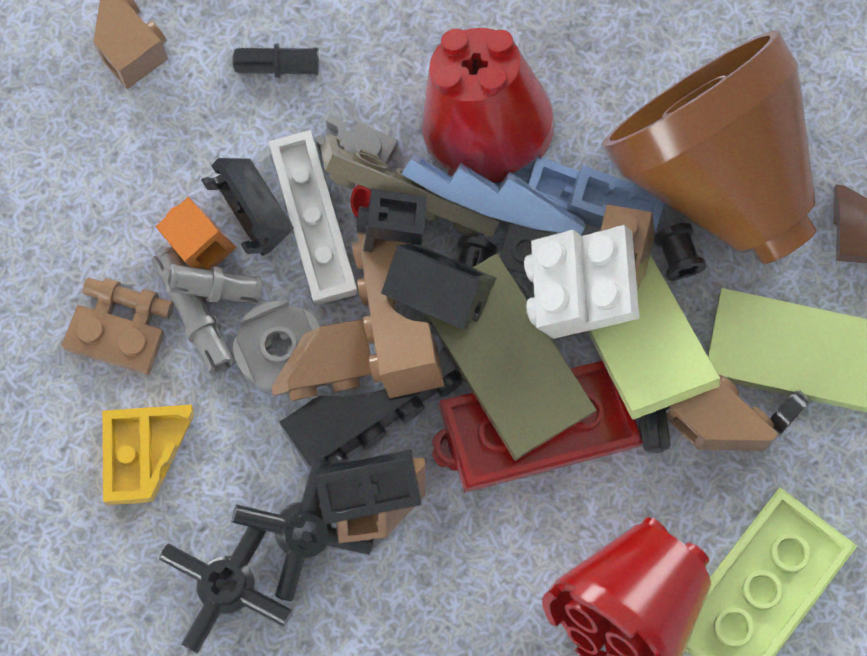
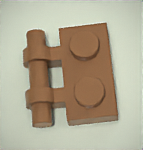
M88 277L83 286V294L98 298L95 309L77 305L63 340L62 348L65 351L150 375L165 333L162 329L149 326L153 315L169 319L174 308L173 301L159 298V294L151 290L143 289L141 292L121 287L119 281L109 278L100 281ZM115 304L136 309L133 320L111 315Z

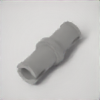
M172 263L167 273L166 291L167 293L174 292L205 297L207 302L217 303L219 299L257 305L262 292V279L260 276L252 277L223 272L221 267L216 266L205 270Z

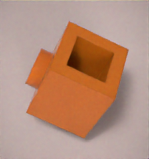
M189 196L183 202L171 208L166 217L155 226L183 261L192 268L209 270L210 267L217 266L237 248L212 218Z

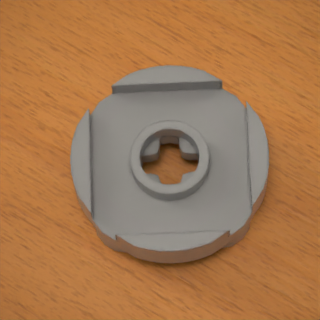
M285 301L266 302L250 310L242 319L241 327L237 331L236 338L234 336L233 341L234 358L242 375L263 392H272L271 387L303 335L320 327L318 320L310 311L303 307L300 309L297 306L289 305ZM279 336L283 342H292V346L287 349V354L281 357L277 354L270 355L267 350L273 347L272 339Z

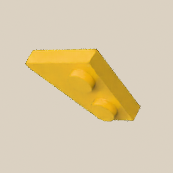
M191 404L102 411L103 502L106 505L154 502L194 418V408Z

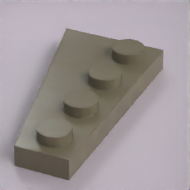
M327 133L321 147L325 171L330 173L329 178L334 182L348 188H354L356 184H359L371 190L427 197L426 219L437 221L438 217H442L454 222L453 227L466 235L477 237L479 233L493 237L500 222L499 219L483 215L442 198L401 175L404 168L396 169L395 173L387 170L388 166L378 159L379 156L367 150L361 149L360 152L352 154L341 149L339 145L342 139Z

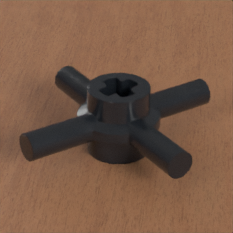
M313 459L302 501L288 505L280 514L238 504L235 505L233 510L232 523L274 533L279 547L286 553L275 592V597L281 600L293 601L305 558H311L319 554L327 545L369 555L372 551L374 539L339 543L337 529L332 527L331 523L324 525L314 477L318 468L332 465L324 460ZM306 521H308L312 531H304L301 538H298L294 529L303 528Z
M247 527L232 556H220L208 563L169 543L164 547L159 560L197 580V593L204 604L184 638L182 646L198 654L220 614H232L244 607L255 611L282 627L286 626L293 610L255 590L254 576L248 567L267 531ZM233 574L231 580L236 584L235 589L232 592L223 590L218 595L220 589L215 585L216 581L219 578L227 580Z

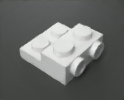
M621 225L581 236L574 230H569L531 241L532 254L525 257L524 267L527 277L534 283V297L527 300L526 308L528 317L536 328L555 339L639 319L633 234L627 226Z

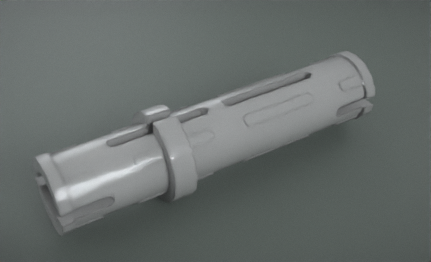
M173 247L156 253L157 256H153L151 260L165 287L170 264L185 266L182 258ZM169 293L186 326L185 334L189 342H194L200 351L209 373L215 375L231 368L230 365H234L236 362L234 355H232L220 332L221 324L217 316L211 315L202 296Z

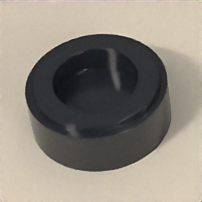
M795 390L771 416L770 419L774 424L773 429L781 435L812 400L801 390Z

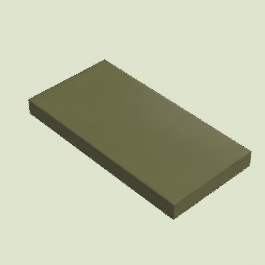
M495 254L473 267L497 278L494 287L491 288L485 308L478 322L471 320L468 329L462 330L426 313L424 315L514 460H517L594 414L596 409L550 336L531 323L527 314V300L499 255Z

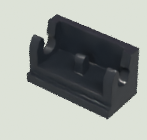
M218 158L211 167L215 173L220 175L214 178L205 177L201 181L207 190H220L251 241L248 240L241 243L245 253H260L262 256H265L294 227L250 158Z
M404 244L397 245L381 294L464 330L468 329L471 320L478 322L491 288L494 287L497 278L421 245Z
M412 449L321 467L317 469L314 476L324 525L422 505Z

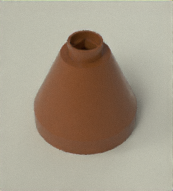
M777 30L752 38L687 75L630 115L602 142V146L623 177L734 249L744 251L752 248L762 264L771 263L787 256L804 245L816 233V228L807 215L815 206L816 201L799 66Z

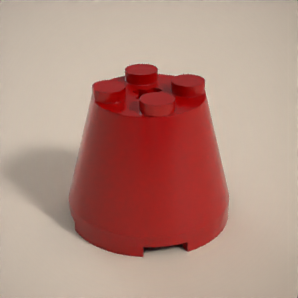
M489 28L451 29L442 35L441 44L434 51L429 64L422 119V132L427 151L439 165L447 170L448 175L451 177L462 163L493 183L503 182L508 172L513 174V172L531 163L536 157L541 159L548 150L553 139L555 127L550 98L516 46L511 33L502 29L494 30Z
M646 517L641 524L633 526L559 577L543 595V610L551 625L558 627L561 623L570 639L578 646L574 651L580 656H683L711 587V579L705 568L710 560L699 546L693 543H682L676 537L669 534L665 526L658 520ZM604 644L606 647V652L600 650L604 646Z

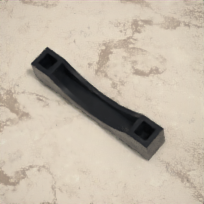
M508 269L509 273L511 274L514 281L520 288L526 300H528L530 296L527 294V292L524 290L521 284L517 281V279ZM444 347L439 353L444 381L443 387L390 399L386 389L369 394L346 397L317 396L279 423L284 434L309 470L311 469L313 459L324 460L332 465L345 463L349 460L346 455L358 446L362 445L364 449H367L382 440L387 434L385 428L399 418L405 423L419 415L425 408L423 402L436 393L440 397H444L457 389L463 382L462 375Z

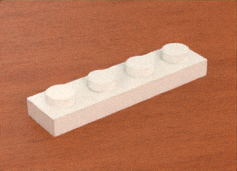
M311 130L268 141L291 224L294 227V235L314 306L358 295Z

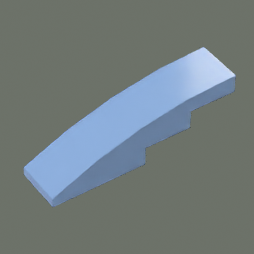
M414 153L401 174L442 198L492 218L532 229L558 233L574 230L581 235L585 229L583 219L510 172H508L500 186L462 163L451 177Z
M537 157L534 162L532 161L522 169L513 172V175L583 219L586 225L601 228L608 204L652 212L656 232L664 203L633 183L583 165L580 171H577L543 157L541 159ZM498 182V183H494V184L500 186L502 182Z

